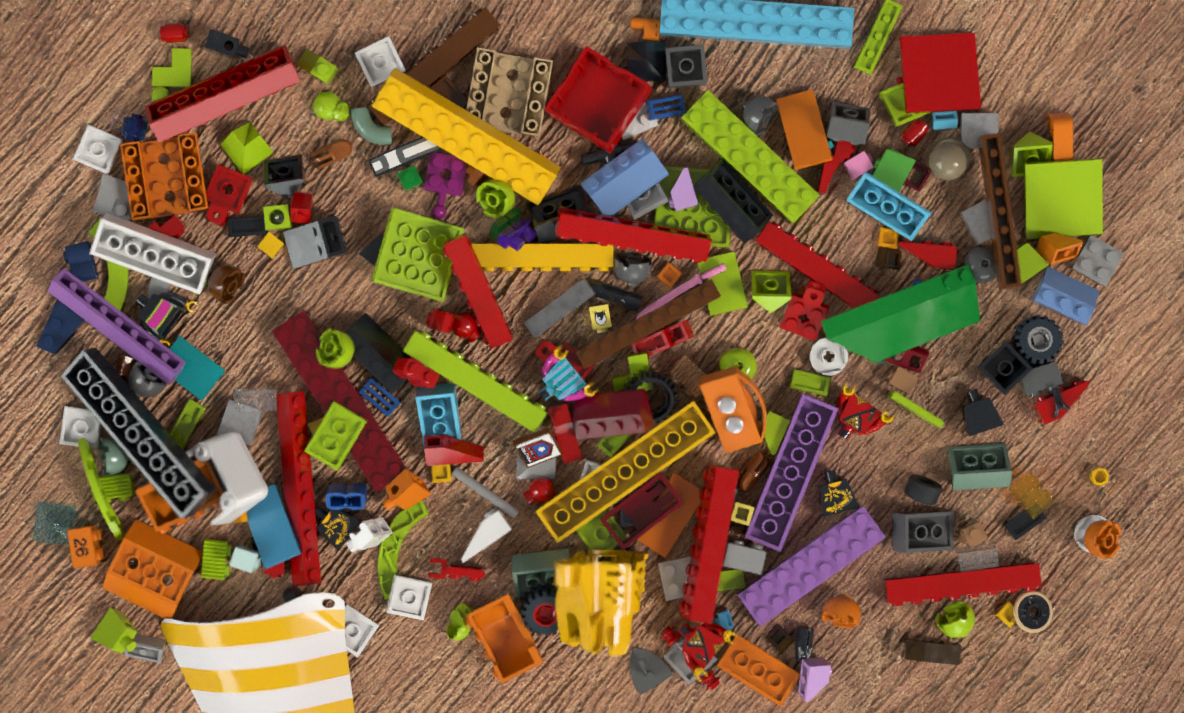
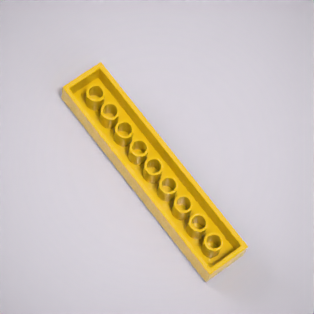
M396 68L393 69L372 105L375 109L491 178L507 183L513 191L537 205L540 204L561 168Z
M693 401L535 512L558 543L716 432Z

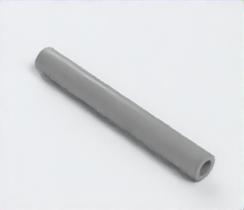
M455 468L452 473L454 477L513 519L516 517L519 510L460 468Z

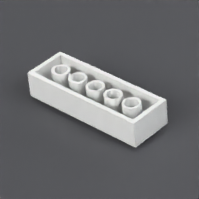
M108 213L101 218L90 254L197 294H200L205 287L216 253Z

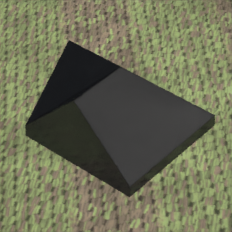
M647 40L627 43V71L645 82L666 81L665 43Z
M302 155L264 161L265 187L289 199L300 185L307 184Z

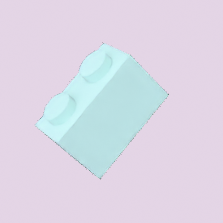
M240 545L235 547L229 566L252 573L261 568L263 562L258 550Z

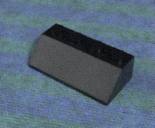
M723 158L693 186L697 193L707 201L710 207L744 244L758 234L773 216Z
M367 313L345 331L354 344L353 356L394 394L408 380L398 377L393 372L397 359L411 357Z

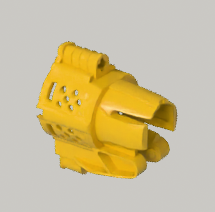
M588 549V556H585V551L581 550L575 553L573 558L554 562V565H556L555 585L559 586L556 595V613L561 641L574 647L578 646L581 642L583 650L593 654L599 653L604 644L609 647L608 656L626 654L630 644L633 614L640 611L641 595L645 591V562L648 559V553L643 551L608 550L607 553L603 554L607 551L606 549ZM598 557H611V561H598Z

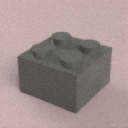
M704 45L665 49L668 89L707 86Z
M832 101L827 122V138L833 141H849L854 145L865 144L870 125V108Z

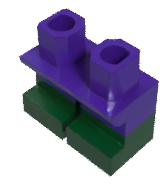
M516 207L492 223L488 237L505 250L510 246L516 251L520 250L525 243L521 237L530 242L536 234V231L530 227L532 221L529 219L524 220L519 215L521 211Z

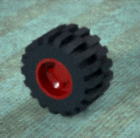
M541 583L537 584V588L532 586L530 592L526 591L524 593L525 598L522 597L521 615L526 628H529L531 633L536 631L538 636L545 634V637H547L549 633L555 635L557 630H559L556 613L558 588L554 584L552 587H550V583H545V586H542Z

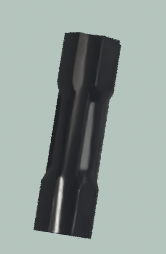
M588 277V283L596 292L594 297L622 305L636 312L638 311L642 296L609 286Z

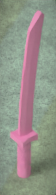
M722 263L703 274H696L693 279L672 290L638 313L636 319L665 305L694 286L703 284V281L727 270L725 264Z

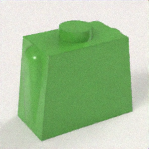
M888 148L882 158H877L873 166L876 168L873 177L899 192L916 160L892 148Z

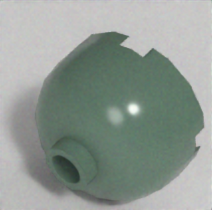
M113 437L100 438L99 456L100 461L105 464V467H101L103 475L109 476L120 473L127 466V460H130V457Z

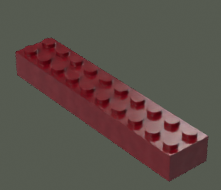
M303 310L272 330V333L325 414L333 401L367 420L349 452L375 492L377 493L385 488L406 468L409 470L344 368H328L319 363L316 349H320L322 340L319 339L322 334L307 311Z

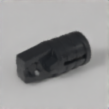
M290 586L283 592V600L286 603L302 596V591L297 586Z
M797 627L795 643L796 661L802 662V659L810 658L814 628Z

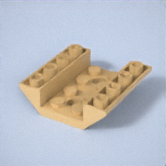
M477 47L466 111L502 132L540 137L553 61L535 57L530 59L501 54L495 50ZM514 70L518 73V77L516 80L511 81L507 78V73ZM509 108L511 116L503 118L500 115L501 110Z

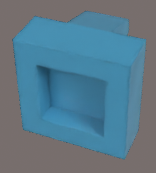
M729 609L717 613L718 617L712 621V623L720 624L728 630L734 628Z

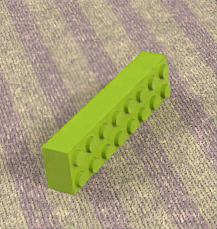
M709 90L682 116L681 121L720 158H723L738 175L791 225L820 196Z
M422 330L420 333L414 332L404 348V352L532 432L537 431L547 415V412L544 411L546 407L538 402L532 404L528 401L530 397L522 392L516 394L512 391L514 387L503 381L500 384L495 381L497 379L495 375L488 371L485 374L479 371L481 368L479 365L472 361L469 364L463 361L465 358L463 355L456 351H453V353L447 351L448 346L440 341L436 343L431 341L432 336Z

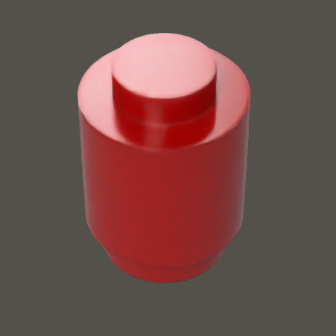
M185 23L165 24V26L160 27V36L162 42H186L187 38L190 37L189 27L185 26Z
M920 119L913 121L901 133L903 137L901 141L908 147H915L927 135L928 126Z

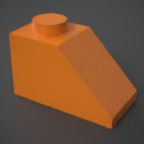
M1052 233L1041 236L1036 252L1050 265L1077 258L1083 241Z

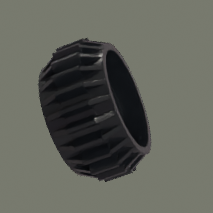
M646 368V371L642 372L640 369L638 374L633 373L632 378H627L628 383H624L625 389L623 390L637 389L643 385V382L657 383L662 387L665 395L664 402L655 409L656 411L651 409L654 422L660 423L661 419L666 420L667 415L671 416V410H675L674 404L677 403L675 397L678 396L675 391L676 386L672 385L673 380L668 379V374L663 375L662 370L656 372L655 368L652 371Z

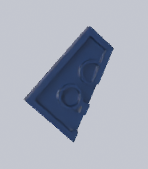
M57 299L36 347L56 354L85 320Z

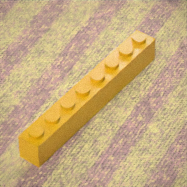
M472 244L483 271H494V268H502V271H514V268H521V271L529 272L533 271V268H540V271L549 272L552 271V268H560L562 272H569L571 268H579L580 272H589L590 268H598L599 272H608L609 268H613V245L524 244L520 250L516 251L511 246L505 250L499 244Z

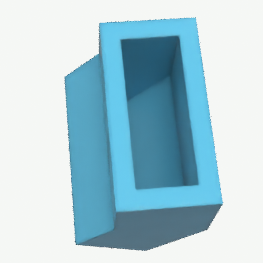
M956 111L932 112V130L957 128L958 117Z

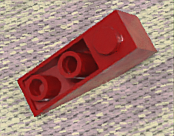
M902 239V242L897 244L899 248L933 269L955 270L957 246H952L951 242H940V245H933V241L921 240V244L914 243V240Z
M1079 379L1072 382V386L1067 389L1064 386L1059 388L1066 405L1071 407L1090 384L1089 380L1083 381ZM1047 394L1036 398L1037 402L1033 403L1042 425L1062 418L1068 411L1065 408L1060 409L1057 418H1053L1055 412L1053 395L1048 397Z
M446 435L424 436L426 466L484 461L483 446Z

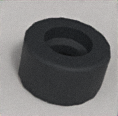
M913 474L909 477L904 493L909 498L920 503L935 505L942 486L932 479Z

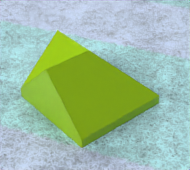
M251 122L232 131L220 144L243 175L274 153Z
M1028 132L1014 146L1009 147L1012 177L1024 176V163L1051 161L1052 142L1032 132Z
M751 271L752 299L769 313L774 312L791 300L789 271Z

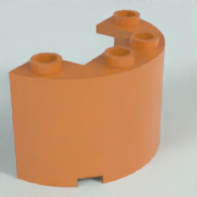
M196 460L194 463L217 491L194 515L195 518L205 514L204 509L213 506V508L220 506V498L224 494L208 461ZM152 483L136 490L156 532L164 534L171 530L170 526L176 524L179 527L188 522L187 518H180Z
M510 594L467 614L468 618L465 619L469 628H474L477 641L479 643L482 642L486 649L483 652L487 660L491 659L494 669L491 671L496 681L500 679L501 683L543 663L541 654L536 649V643L529 628L525 627L522 615L517 605L513 604Z

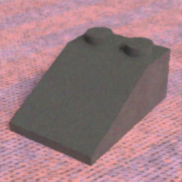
M953 511L892 513V551L914 553L953 550Z

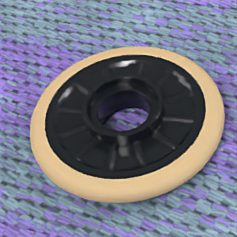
M1027 591L1021 594L1013 608L1015 622L1022 630L1029 633L1043 631L1050 624L1053 615L1051 602L1044 594L1038 591ZM1032 606L1037 609L1035 617L1029 615V609Z

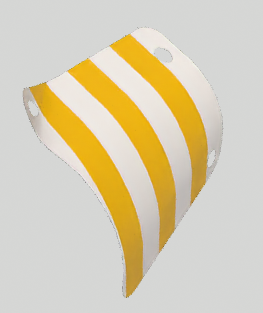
M330 593L307 594L268 612L232 621L191 623L164 619L161 622L163 635L202 713H355L345 640V602L337 595ZM324 599H332L335 605L332 608H325L322 605V601Z

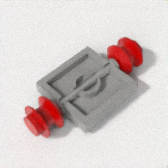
M667 626L660 633L662 635L660 639L665 638L667 640L666 646H674L663 657L690 685L696 678L686 665L682 654V643L686 638L683 637L681 640H678L680 633L673 631L675 626L671 628ZM715 656L704 668L708 676L704 673L700 674L702 676L700 684L706 683V690L709 688L713 690L720 684L718 680L721 677L713 675L715 670H706L717 660Z

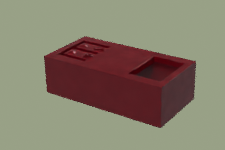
M660 471L603 515L600 521L624 550L684 504V501ZM661 479L677 499L668 507H666L663 511H661L660 509L663 506H665L668 502H670L673 498L669 494V492H667L657 501H653V499H655L657 496H659L666 490L662 483L657 485L648 493L646 492V490H648L651 486H653ZM621 509L638 529L624 541L620 539L607 522L610 517Z

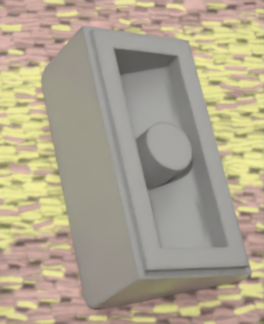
M136 634L133 638L137 644L136 648L131 652L127 650L124 652L125 656L161 664L166 640Z

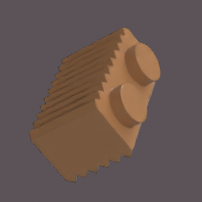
M683 355L668 371L671 373L669 378L676 384L680 382L685 387L683 391L688 396L692 397L694 395L697 398L702 393L700 379L706 374L686 355Z

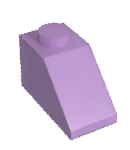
M688 167L683 169L670 192L671 197H668L670 208H674L675 212L698 205Z
M823 657L802 659L798 694L805 702H809L829 683L832 668Z

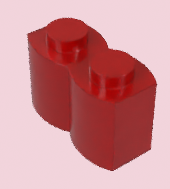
M398 358L393 368L395 375L402 379H408L412 385L419 388H434L439 378V374L429 367H424L421 362L412 358Z

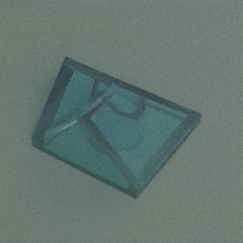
M38 502L33 540L48 544L69 545L67 530L74 529L76 506Z

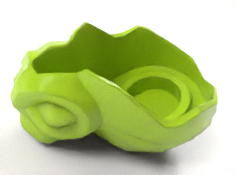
M324 91L316 96L313 102V111L317 117L324 120L344 121L349 117L350 106L342 102L335 93Z
M461 603L457 606L456 610L451 612L450 625L446 627L447 635L451 640H462L470 632L465 619L468 618L467 614L473 612V608L468 603Z

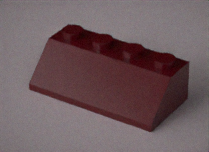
M645 388L595 393L593 396H586L575 400L572 423L577 439L645 433L654 425Z

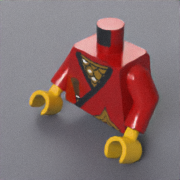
M845 382L844 388L836 401V408H838L837 420L844 424L838 433L841 437L848 440L853 431L858 435H869L880 430L886 423H890L893 420L895 414L892 417L887 416L890 409H886L882 414L881 411L854 393L856 385L849 389L847 388L848 382Z
M684 623L678 631L686 638L682 643V654L685 663L700 682L702 680L699 678V675L704 673L708 676L704 668L725 642L734 644V642L730 641V636H738L717 623H703L702 625L698 623L694 629Z

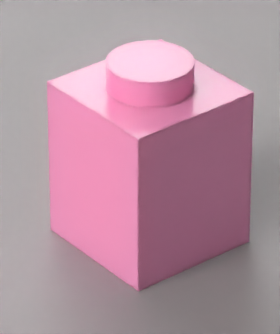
M863 151L844 162L843 166L853 181L865 172L873 169L872 164L874 160L869 153L866 154Z

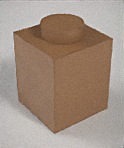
M899 366L895 369L892 368L887 375L889 379L887 383L907 395L910 394L918 380V377Z
M976 520L959 528L969 547L988 539L980 521Z

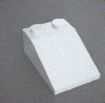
M492 509L484 515L485 519L482 521L461 559L463 563L512 530V526L500 509L497 511Z

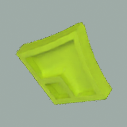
M903 83L878 93L895 127L931 113H905Z

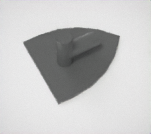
M633 647L630 657V673L640 695L673 676L669 667L656 654L645 649Z

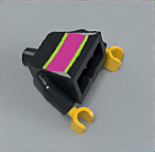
M165 292L159 295L153 294L150 299L140 295L136 300V304L142 308L138 314L141 318L140 324L142 329L162 344L167 343L169 346L170 342L165 338L186 309L189 312H195L189 309L191 303L198 304L192 300L187 301L186 298L176 293Z

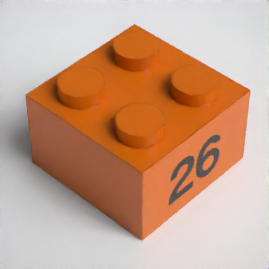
M97 525L67 530L73 569L98 565L104 562L103 559L106 557L104 547H101L100 543L102 531L100 528L98 529Z

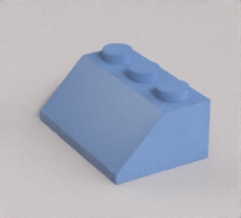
M1047 266L1031 301L1078 324L1087 325L1095 309L1099 290Z

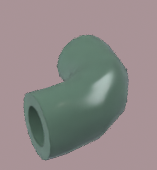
M369 108L350 110L354 128L362 138L373 144L392 145L391 126L375 124L371 119Z

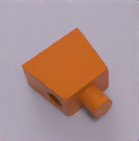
M406 468L386 486L385 490L389 497L382 501L388 511L396 505L403 510H407L430 496L431 492L422 478Z

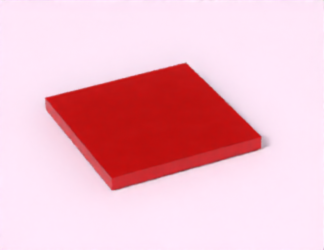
M975 33L899 37L906 114L981 109Z

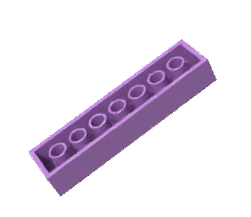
M804 394L800 395L754 508L750 524L744 533L745 538L781 552L838 408Z
M860 505L859 508L853 510L736 594L758 625L762 626L886 537L865 507Z

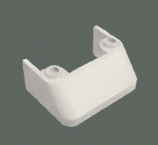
M224 432L198 443L186 452L192 461H208L212 459L228 490L220 498V504L224 512L211 521L212 525L233 522L267 496V485L239 432Z

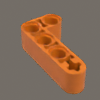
M1068 112L1048 113L1047 127L1053 144L1051 161L1073 160L1072 116Z

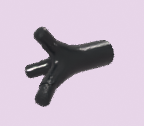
M1059 387L1051 388L1055 401L1053 418H1057L1060 409L1070 410V407L1063 401Z

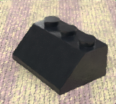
M581 185L543 197L539 205L533 202L526 204L540 244L559 237L556 235L555 227L560 207L591 213Z

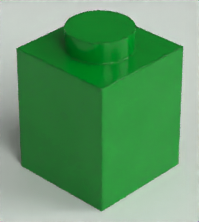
M414 165L397 173L406 192L424 184Z

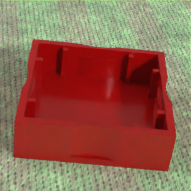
M585 46L571 67L566 80L557 88L545 106L544 111L552 119L611 154L649 97L652 88L649 83L629 71L615 66L609 59Z

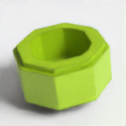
M162 86L154 88L151 94L153 102L170 95V92Z

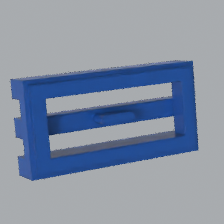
M683 95L645 102L646 106H648L647 112L650 115L649 121L686 113ZM679 100L677 104L653 108L654 104ZM681 107L679 111L654 114V112Z
M372 377L359 391L361 395L387 417L401 403ZM370 385H375L380 391H382L387 397H389L394 402V405L392 406L387 400H385L374 389H372ZM366 389L390 409L388 411L365 392Z

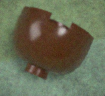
M221 265L210 272L208 276V290L216 300L224 304L231 303L236 299L234 295L238 288L241 290L243 288L245 274L235 266Z

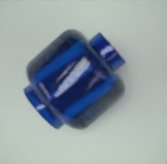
M132 113L131 117L127 116L123 119L121 134L125 140L137 142L145 139L148 123L142 120V115Z

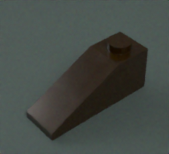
M904 638L902 657L913 661L960 665L962 646Z

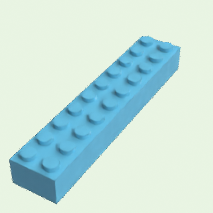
M662 0L659 35L850 49L852 47L854 8L752 0Z

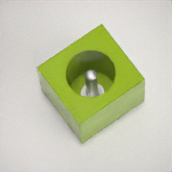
M289 204L263 207L265 230L293 229L291 207Z

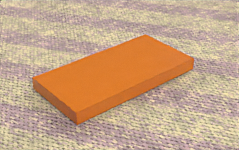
M811 89L776 99L795 170L831 161L832 156L814 90Z
M673 473L669 483L682 498L684 504L637 539L664 558H666L701 502V499H699L700 489L676 473ZM665 486L666 490L659 495L657 500L667 492H669L673 499L660 509L661 511L677 500L667 486Z
M737 634L738 636H734L731 640L734 644L729 643L716 666L774 703L782 706L798 681L800 672Z

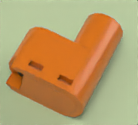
M631 17V29H644L643 41L659 42L660 19Z

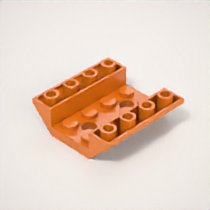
M197 132L177 135V137L161 142L155 140L120 144L132 220L163 218L208 209ZM162 154H168L169 162L161 164L159 157ZM169 191L175 194V199L172 202H167L165 199V195Z
M136 519L122 540L107 571L102 589L164 619H173L180 606L179 602L194 571L200 565L203 551L166 533L160 534V532L155 531L154 527ZM130 558L138 560L137 568L133 569L129 566ZM165 575L173 577L172 585L164 584L163 578Z

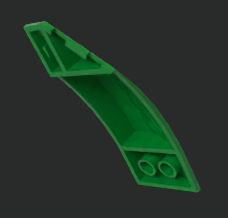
M968 264L823 320L821 324L827 340L844 346L845 349L875 363L980 322L976 282Z

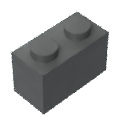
M1054 361L1034 367L1019 383L1023 395L1029 394V397L1040 395V390L1047 389L1048 392L1052 391L1051 388L1058 387V385L1063 384L1057 362Z

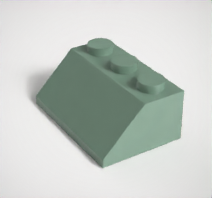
M1006 443L948 447L950 479L953 490L1011 486L1012 469Z
M558 549L511 555L516 597H524L526 591L530 592L532 586L537 588V584L540 583L542 586H545V583H550V587L553 584L555 585L556 565H554V562L570 558L569 550Z

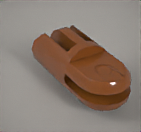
M341 139L310 152L312 157L323 151H329L313 159L314 163L332 157L331 160L316 167L317 170L348 157L352 152V144L346 139Z
M757 450L739 475L737 480L738 487L743 491L752 490L771 465L772 460Z

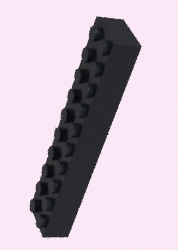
M97 348L83 350L61 377L180 518L184 519L194 516L217 489Z

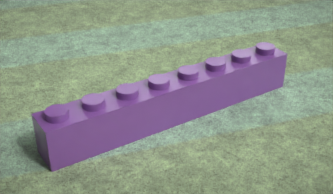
M63 268L52 279L48 289L49 293L168 385L182 372L186 363L183 359L68 270Z

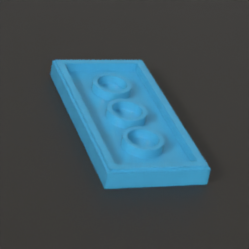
M275 484L267 487L268 493L263 500L246 511L248 524L265 569L301 554L277 485Z

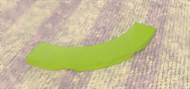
M101 218L96 222V224H95V225L91 228V230L88 232L94 239H95V236H96V233H97V230H98V227H99ZM106 260L109 280L104 299L121 311L128 291L129 269Z
M84 437L78 439L83 466L97 504L117 541L124 538L123 526L106 499V492L101 480L99 481L93 450Z
M423 500L407 510H402L389 525L393 533L381 542L378 555V578L385 600L389 598L394 574L398 575V554L406 534L419 520L429 515Z

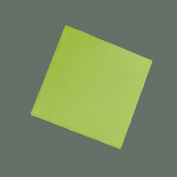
M1102 158L1024 163L1026 239L1041 238V236L1052 233L1065 236L1103 234Z
M664 166L669 175L659 181L667 199L671 197L670 192L684 168ZM688 168L692 185L694 186L709 170ZM695 188L697 206L675 212L674 208L671 209L669 202L655 208V225L710 234L712 240L710 247L729 248L731 228L723 222L722 218L697 193Z
M392 207L371 282L444 302L452 275L450 265L453 264L450 258L447 259L442 248H444L445 241L463 234L464 228Z

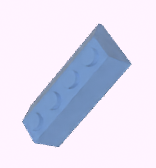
M642 138L580 184L603 215L613 216L669 174Z

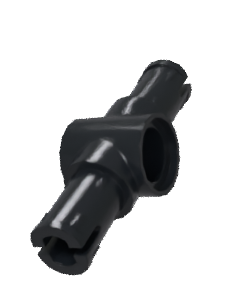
M634 139L624 143L618 142L611 154L600 147L596 151L582 154L583 166L599 161L600 163L608 164L637 143V140Z

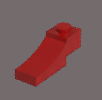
M836 141L834 153L831 155L832 160L823 163L817 190L818 194H826L830 179L843 160L848 161L850 157H853L855 146L849 141Z
M174 215L163 225L159 221H155L147 228L178 239L185 233L183 229L187 225L178 215Z
M433 309L432 313H428L426 323L429 324L428 328L450 334L455 315Z
M686 319L631 344L635 354L646 352L647 357H650L691 339L695 335Z
M567 404L549 408L556 438L562 449L564 464L582 459Z

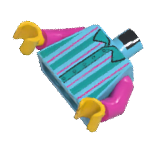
M559 345L556 351L545 361L542 379L547 385L538 393L545 401L553 394L559 400L574 401L586 396H593L598 392V389L596 391L590 389L594 382H590L587 385L565 358L568 350L565 353L560 352L562 345Z

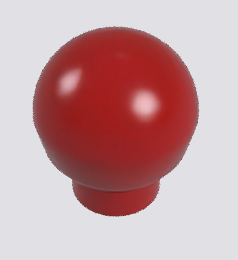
M461 312L455 315L452 332L456 336L463 339L466 338L472 343L481 335V331L477 328L478 326L472 314Z
M538 477L531 482L529 489L523 492L530 505L536 502L546 503L554 497L555 486L550 479Z

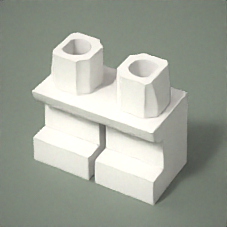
M383 517L363 521L359 525L362 531L350 533L351 539L346 545L351 552H356L358 549L365 550L378 546L393 532Z

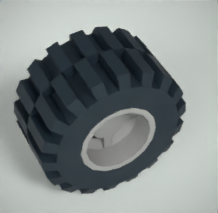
M1034 316L1022 321L1016 327V332L1012 336L1014 337L1012 345H1015L1014 349L1027 363H1032V365L1045 364L1058 356L1057 354L1061 352V345L1064 344L1062 336L1064 335L1063 332L1059 331L1061 328L1059 324L1055 325L1053 319L1049 320L1046 316Z

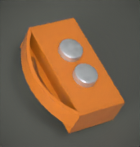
M738 366L702 376L700 387L725 453L761 443L766 430V405L759 388L753 380L739 370ZM745 383L754 390L760 400L763 414L761 421L757 420L756 405L751 393L745 387Z

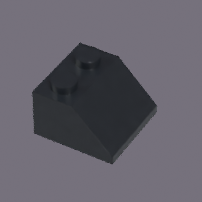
M1007 341L977 368L1003 395H1006L1033 369Z

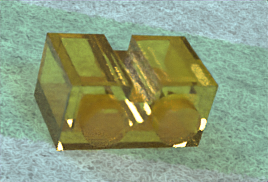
M1027 473L1011 486L1009 491L1024 506V509L1034 520L1054 502L1049 491L1041 488L1038 478Z

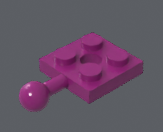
M440 153L430 155L424 190L439 193L437 205L433 206L431 210L432 216L438 220L443 219L447 213L444 207L446 194L462 197L466 177L465 171L467 170L468 163L456 156ZM446 169L452 173L451 178L447 180L441 177V172Z

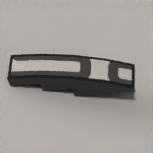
M420 137L368 159V162L376 178L406 167L413 162L427 158L444 149L426 138Z

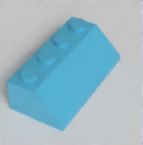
M867 172L859 178L846 200L910 241L914 239L931 214L927 209Z

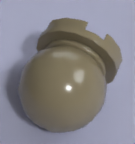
M950 137L943 139L930 154L929 166L931 172L941 180L957 179L970 164V148L961 142L959 138Z

